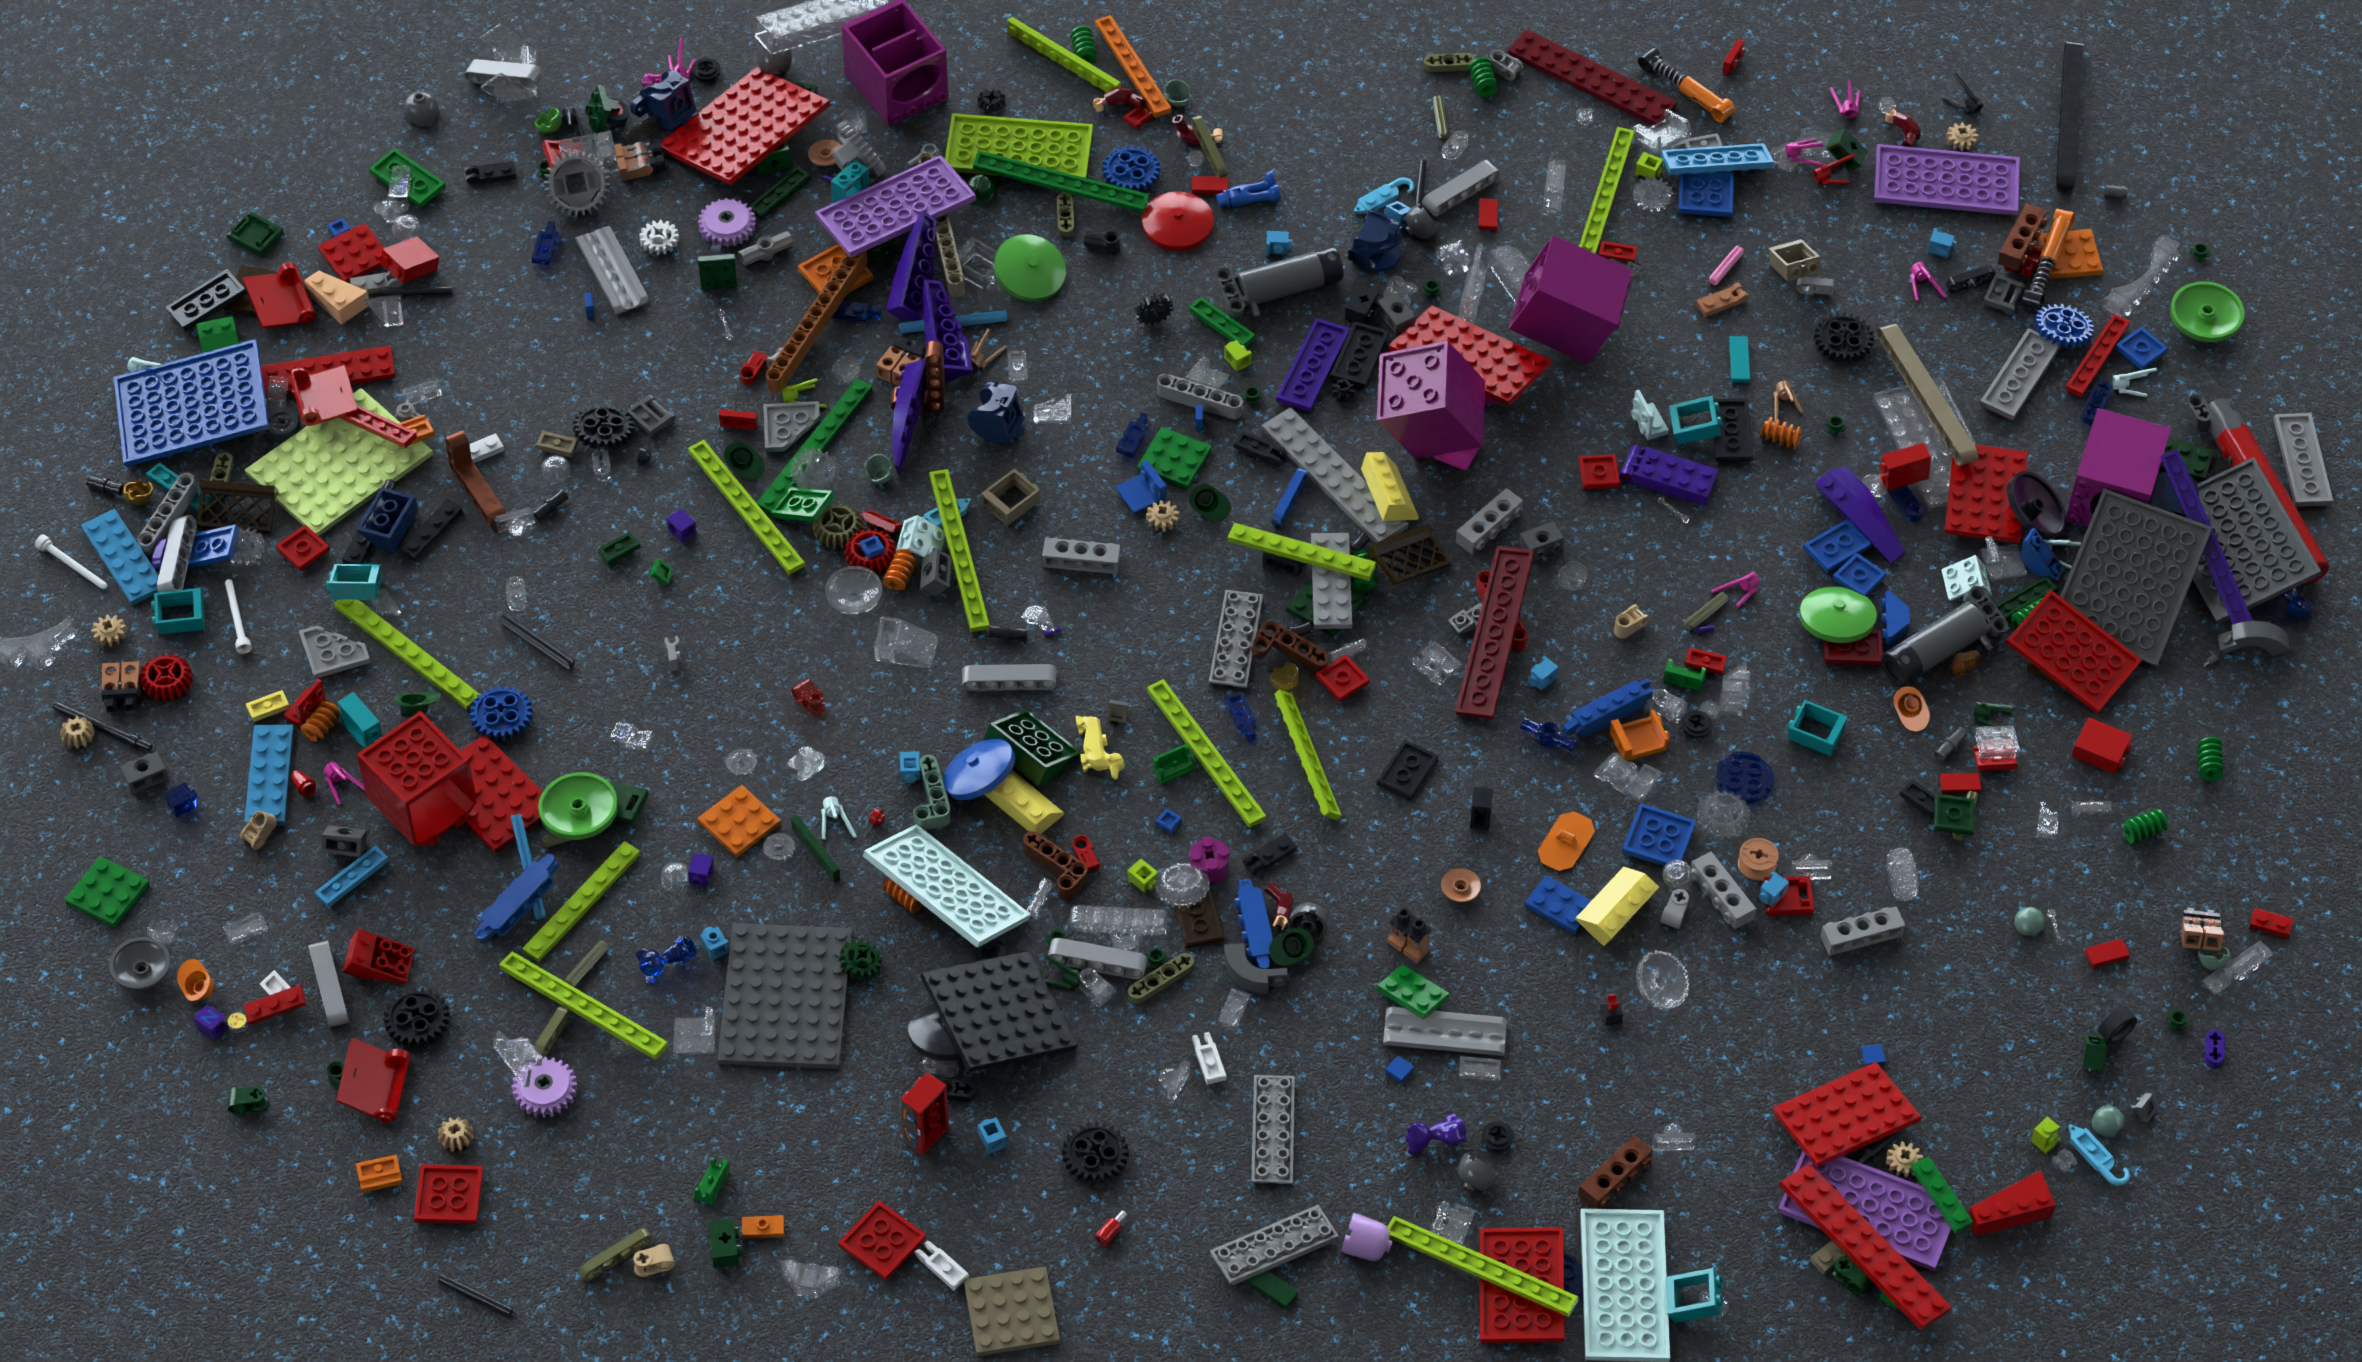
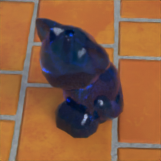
M2299 586L2281 594L2282 598L2289 602L2287 605V613L2300 619L2307 617L2312 619L2311 604L2307 599L2297 596Z
M688 936L677 937L673 945L667 947L661 954L654 949H641L636 952L639 968L645 975L647 983H654L658 979V976L664 970V964L683 963L697 955L696 946Z

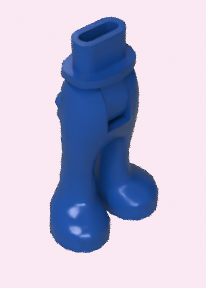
M1268 171L1263 181L1229 188L1227 192L1223 190V193L1216 194V199L1219 207L1226 205L1227 207H1240L1259 201H1281V196L1273 171Z

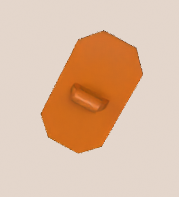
M1574 811L1560 815L1538 849L1541 863L1556 871L1573 868L1595 833L1592 820Z

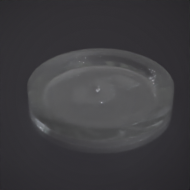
M1705 701L1701 704L1700 711L1705 712L1713 719L1719 714V706L1713 701Z

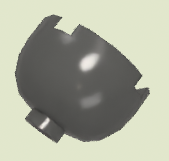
M776 46L762 48L759 50V54L757 53V64L763 72H769L780 77L791 67L792 52L788 48L782 47V50H776Z
M424 91L410 94L403 105L406 121L410 124L412 122L419 127L434 123L436 121L435 118L440 114L437 100L433 95Z
M1417 203L1406 214L1405 221L1407 227L1405 229L1410 236L1415 235L1418 239H1429L1436 235L1439 230L1438 228L1434 230V221L1424 208H1419L1420 204Z
M1302 903L1292 911L1289 917L1288 928L1289 930L1303 928L1311 934L1313 942H1317L1324 938L1328 930L1327 913L1316 903Z
M1464 1154L1458 1166V1176L1464 1182L1463 1187L1471 1192H1474L1475 1189L1484 1191L1492 1187L1500 1173H1494L1495 1169L1480 1159L1475 1158L1472 1161L1469 1159L1471 1155Z

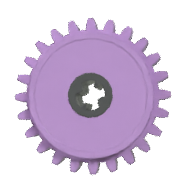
M718 199L717 202H711L710 206L706 205V210H701L702 215H699V232L702 233V237L706 238L707 242L712 241V245L718 244L729 247V245L736 246L737 243L742 244L743 240H748V235L752 236V231L755 230L754 212H752L751 207L747 208L746 203L742 204L741 200L737 202L735 199Z
M544 1057L543 1060L536 1058L534 1063L528 1061L529 1065L527 1067L522 1065V1072H516L517 1077L513 1078L514 1084L512 1085L513 1098L516 1104L520 1105L521 1110L526 1109L528 1115L534 1112L535 1117L538 1114H542L543 1118H545L546 1114H550L552 1117L554 1112L560 1114L562 1108L568 1109L567 1103H573L572 1097H576V1090L578 1089L576 1076H574L573 1069L569 1070L568 1064L563 1066L562 1060L557 1063L555 1058L547 1060V1057Z

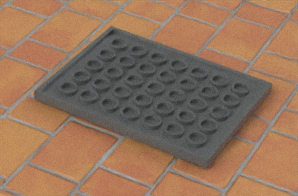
M2254 457L2197 484L2200 501L2248 610L2322 575L2316 561ZM2202 555L2192 581L2216 623L2219 624L2230 619Z
M2103 489L2060 597L2142 659V662L2158 667L2211 534L2212 527Z
M732 923L718 1064L840 1068L848 973H844L846 968H840L841 961H838V958L845 943L851 942L852 928Z

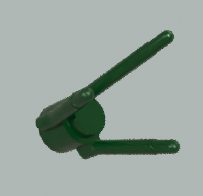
M1977 701L1973 716L1978 717L1977 721L1988 725L2009 738H2013V735L1985 718L1990 717L1991 711L2011 714V710H2014L2015 707Z
M1048 953L1044 955V958L1065 970L1063 976L1065 983L1044 980L1046 984L1064 987L1071 990L1072 986L1076 988L1079 986L1083 973L1065 966L1050 957Z

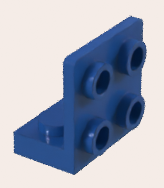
M1148 460L1141 463L1140 475L1116 486V491L1134 514L1151 507L1153 502L1157 504L1160 500H1166V484Z

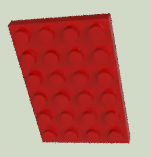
M1974 444L1978 452L1977 462L1958 466L1952 457L1944 534L2020 544L2022 524L2015 516L2009 504L2007 484L2010 478L2017 473L2027 471L2028 451Z
M2051 589L2005 642L2096 714H2098L2142 661L2137 655Z
M484 734L461 750L470 762L477 803L468 815L465 823L496 854L516 840L511 821L512 815L520 814L522 816L525 833L541 822L538 806L543 791Z
M1877 1062L1773 1107L1772 1111L1816 1168L1921 1121V1115Z
M1563 1227L1480 1228V1254L1564 1290ZM1480 1278V1343L1565 1342L1563 1314Z

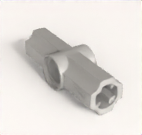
M785 231L771 238L761 237L757 244L739 251L738 256L743 266H747L758 260H771L775 253L793 246L794 243L790 233Z

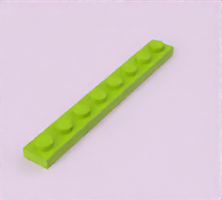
M1014 17L1007 20L1008 33L1011 36L1018 38L1026 45L1036 49L1039 53L1049 57L1052 61H1056L1066 69L1076 73L1092 85L1099 87L1106 93L1114 88H1121L1120 81Z
M1234 523L1228 535V542L1368 581H1370L1376 568V562L1237 523Z
M1279 689L1275 693L1277 705L1281 709L1283 720L1290 731L1289 735L1294 741L1295 750L1299 754L1302 767L1307 773L1308 782L1313 788L1314 797L1320 805V811L1323 816L1337 820L1342 816L1294 697L1291 693Z
M624 841L522 948L523 953L539 963L640 856V850Z

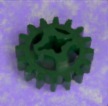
M862 938L858 942L852 939L850 943H845L839 953L838 961H841L840 968H846L845 974L852 973L851 978H854L856 975L861 980L865 976L868 980L871 975L876 976L877 971L882 966L883 958L879 957L881 951H875L876 945L870 946L869 940L863 943Z

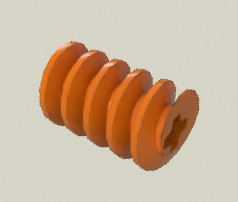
M1772 417L1765 421L1760 433V438L1766 434V440H1770L1773 436L1774 443L1780 439V445H1784L1787 441L1788 448L1794 444V450H1796L1801 438L1800 426L1793 430V424L1787 428L1786 422L1779 425V419L1772 423Z
M898 549L882 580V583L887 588L905 589L909 581L908 578L911 577V573L917 565V561L913 558L910 551L906 549Z
M328 700L322 702L315 710V713H312L310 718L306 720V723L301 726L302 733L313 742H316L317 738L323 739L324 734L329 732L328 728H333V723L338 722L337 717L341 718L339 708Z
M888 878L882 887L883 891H887V894L892 896L893 899L898 900L906 909H910L911 913H916L922 908V903L892 879Z

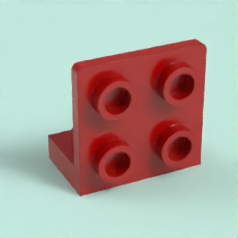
M317 679L309 689L307 688L285 712V720L301 728L306 723V720L310 718L311 714L315 713L320 704L326 701L321 680Z

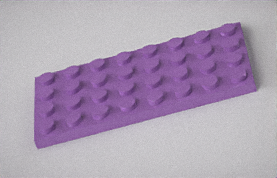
M1877 144L1874 202L2017 216L2020 157Z
M939 155L815 211V215L851 258L912 230L921 211L928 213L934 218H938L975 201L976 194L947 161Z
M1802 1151L1793 1173L1810 1163L1906 1261L1935 1271L1951 1228L1923 1186L1843 1156L1816 1168L1804 1151ZM1784 1193L1778 1213L1818 1227Z

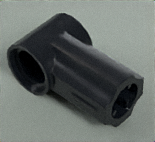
M1086 231L1084 246L1103 249L1109 255H1116L1121 250L1120 236L1115 231H1109L1105 234Z

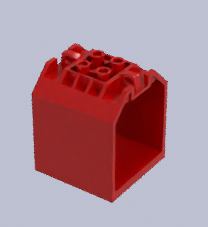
M421 711L357 754L366 797L414 846H432L440 840L439 835L443 836L446 834L448 828L453 826L456 829L464 824L477 803L469 759Z

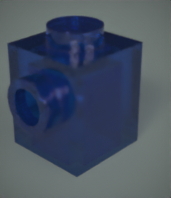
M186 783L164 793L167 804L176 818L191 812L197 807L196 799L198 796L195 790L189 788Z

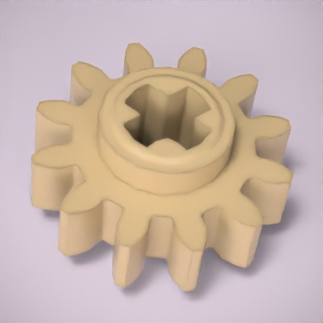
M1962 122L1958 126L1954 123V127H1949L1946 134L1948 145L1953 144V149L1960 148V151H1963L1964 148L1970 150L1971 146H1976L1978 140L1976 129H1970L1971 124L1965 126Z
M1160 500L1159 505L1153 502L1152 508H1147L1146 521H1149V527L1155 525V531L1162 528V531L1165 532L1166 527L1172 530L1173 524L1178 525L1179 511H1177L1176 505L1170 507V501L1163 504V501Z
M106 615L104 620L99 617V623H93L92 635L96 643L101 642V646L108 643L112 647L113 642L120 644L119 638L125 639L126 625H124L123 619L118 620L117 615L113 616L112 619H110L109 615Z
M1903 1141L1900 1147L1893 1144L1892 1150L1889 1149L1887 1152L1886 1164L1890 1165L1889 1171L1897 1170L1896 1176L1904 1173L1905 1178H1907L1909 1172L1914 1175L1910 1169L1911 1165L1923 1159V1155H1918L1919 1148L1912 1149V1143L1908 1147L1905 1146Z

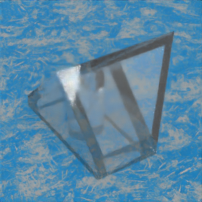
M402 294L364 300L383 321L385 326L404 325Z

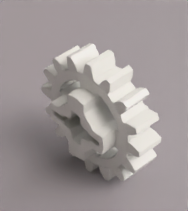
M662 220L659 223L652 221V225L647 223L646 228H642V233L639 234L641 246H644L645 251L649 250L650 254L656 252L657 255L660 252L666 254L667 250L672 252L673 247H677V242H679L678 229H675L674 224L669 226V221L665 222V224L662 223Z

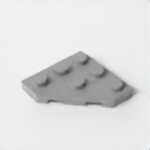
M819 401L763 404L765 452L785 451L819 422Z
M318 625L299 631L314 679L371 663L364 643L359 641L357 643L348 640L346 636L336 632L330 633Z

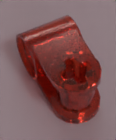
M805 679L791 689L794 698L811 714L819 715L824 712V694L810 679Z

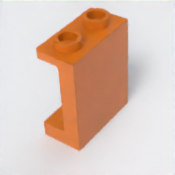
M1651 710L1650 716L1625 724H1620L1619 720L1616 719L1612 720L1610 724V734L1623 762L1667 750L1670 736L1668 731L1664 730L1662 719L1660 716H1657L1655 710Z

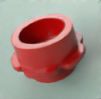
M875 808L872 811L869 822L873 826L883 823L886 816L883 814L884 810Z

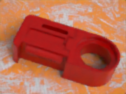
M756 350L752 351V356L747 364L744 363L739 372L740 381L743 384L750 385L757 380L766 366L767 355ZM745 373L753 374L750 378H745L743 375Z
M1084 835L1076 836L1072 841V850L1076 858L1087 866V873H1090L1091 869H1094V871L1099 870L1100 861L1097 860L1093 852L1090 840ZM1084 842L1087 846L1080 849L1076 847V844Z

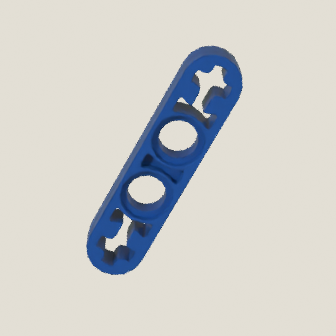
M1301 468L1296 470L1273 514L1272 525L1282 527L1306 482L1307 470Z

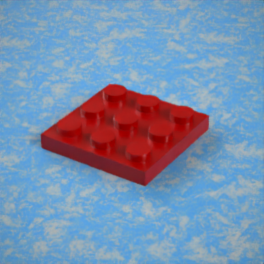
M366 223L317 246L318 251L337 276L347 283L350 282V278L364 276L382 267L380 261L384 246Z
M421 1164L414 1222L477 1224L483 1166Z
M879 1200L838 1242V1246L887 1281L927 1238L924 1232Z

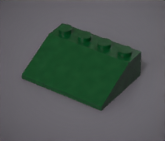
M1027 709L990 723L983 739H1002L1009 743L1015 753L1014 767L1038 786L1051 781L1080 757L1082 753Z

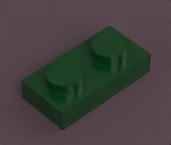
M629 531L598 548V554L607 565H610L640 549V543Z

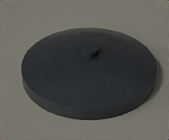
M2021 471L2010 478L2007 484V497L2011 509L2020 523L2029 532L2032 528H2035L2045 540H2053L2063 534L2067 525L2066 512L2059 496L2050 484L2039 475L2029 471Z
M934 1004L922 1008L911 1018L908 1025V1037L912 1047L917 1052L928 1058L941 1061L962 1059Z

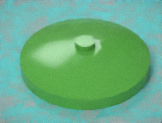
M1023 234L1011 237L1000 246L994 259V272L999 284L1010 295L1020 300L1038 302L1049 299L1059 291L1065 280L1066 266L1061 253L1052 243L1039 236Z
M2194 282L2183 286L2175 293L2170 306V315L2175 326L2186 336L2203 342H2220L2231 338L2240 330L2244 320V307L2239 297L2227 287L2213 282Z
M1844 587L1817 589L1809 593L1803 599L1800 606V621L1804 628L1812 635L1829 642L1848 643L1858 641L1869 635L1876 624L1877 612L1873 603L1865 595L1863 596L1852 589Z
M577 772L561 776L550 783L540 797L538 809L541 821L549 832L560 838L581 840L601 833L613 822L618 810V800L613 786L606 779L592 773Z

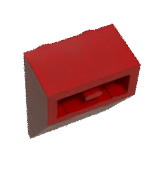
M359 928L350 939L343 973L366 980L407 983L415 948Z

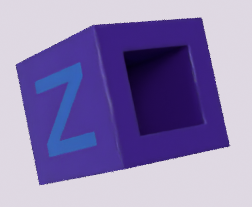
M208 1004L203 1009H200L194 1017L196 1029L214 1041L228 1028L226 1017Z

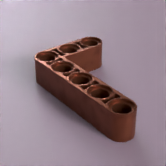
M930 341L926 345L925 356L927 389L920 412L938 413L944 410L945 403L944 354L942 343ZM897 387L892 389L891 408L895 410L897 399L895 396Z
M461 430L445 437L450 468L488 526L491 527L506 520L507 514L505 509L472 462L470 445L465 432Z

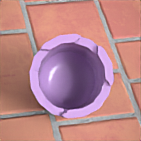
M1353 1213L1349 1225V1230L1352 1232L1350 1236H1345L1341 1252L1369 1261H1377L1382 1258L1384 1252L1389 1253L1392 1241L1389 1240L1390 1232L1388 1227L1383 1223Z

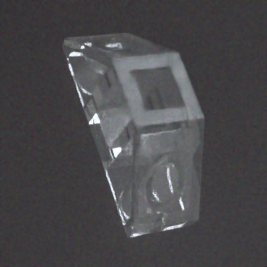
M781 1260L780 1262L781 1274L797 1295L819 1298L843 1283V1271L837 1267H823L815 1263L804 1264L798 1263L795 1260Z

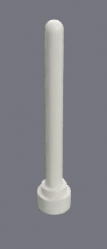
M41 535L37 538L35 547L40 551L50 552L103 590L107 588L106 582L53 546L51 539L46 535Z
M228 579L225 581V586L238 638L235 642L236 651L240 654H245L251 651L252 646L250 640L245 637L233 582Z

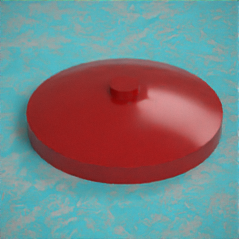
M1169 192L1159 195L1147 204L1142 214V228L1146 237L1156 246L1171 251H1185L1200 246L1210 237L1214 227V216L1210 206L1200 197L1186 192Z

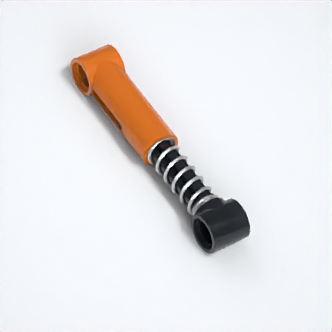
M1650 48L1638 58V64L1644 71L1649 72L1652 70L1659 72V75L1668 78L1669 82L1672 81L1674 85H1677L1680 92L1711 112L1712 117L1717 122L1722 123L1735 113L1736 108L1731 100L1720 98L1690 76L1685 78L1684 74L1680 75L1679 71L1676 72L1675 68L1672 69L1670 65L1667 66L1666 62H1663L1662 55L1657 49Z
M2061 209L2055 210L2052 226L2039 258V268H2037V273L2031 287L2024 291L2022 297L2023 307L2037 310L2042 309L2045 299L2043 288L2046 287L2045 283L2048 282L2047 278L2050 277L2051 268L2057 264L2068 232L2074 225L2075 212Z

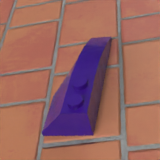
M924 211L920 212L902 252L886 311L899 319L911 321L924 320L923 281L924 279L933 280V275H935L933 258H936V251L933 246L936 241V218Z
M924 279L926 345L930 341L942 343L945 382H949L972 372L968 340L966 336H963L962 326L955 318V310L949 304L950 299L942 281Z
M925 359L907 364L906 369L902 370L901 385L896 389L895 396L897 399L892 433L894 462L897 474H901L927 389Z
M1846 466L1829 470L1815 482L1818 492L1845 519H1849L1891 565L1906 553L1870 489Z

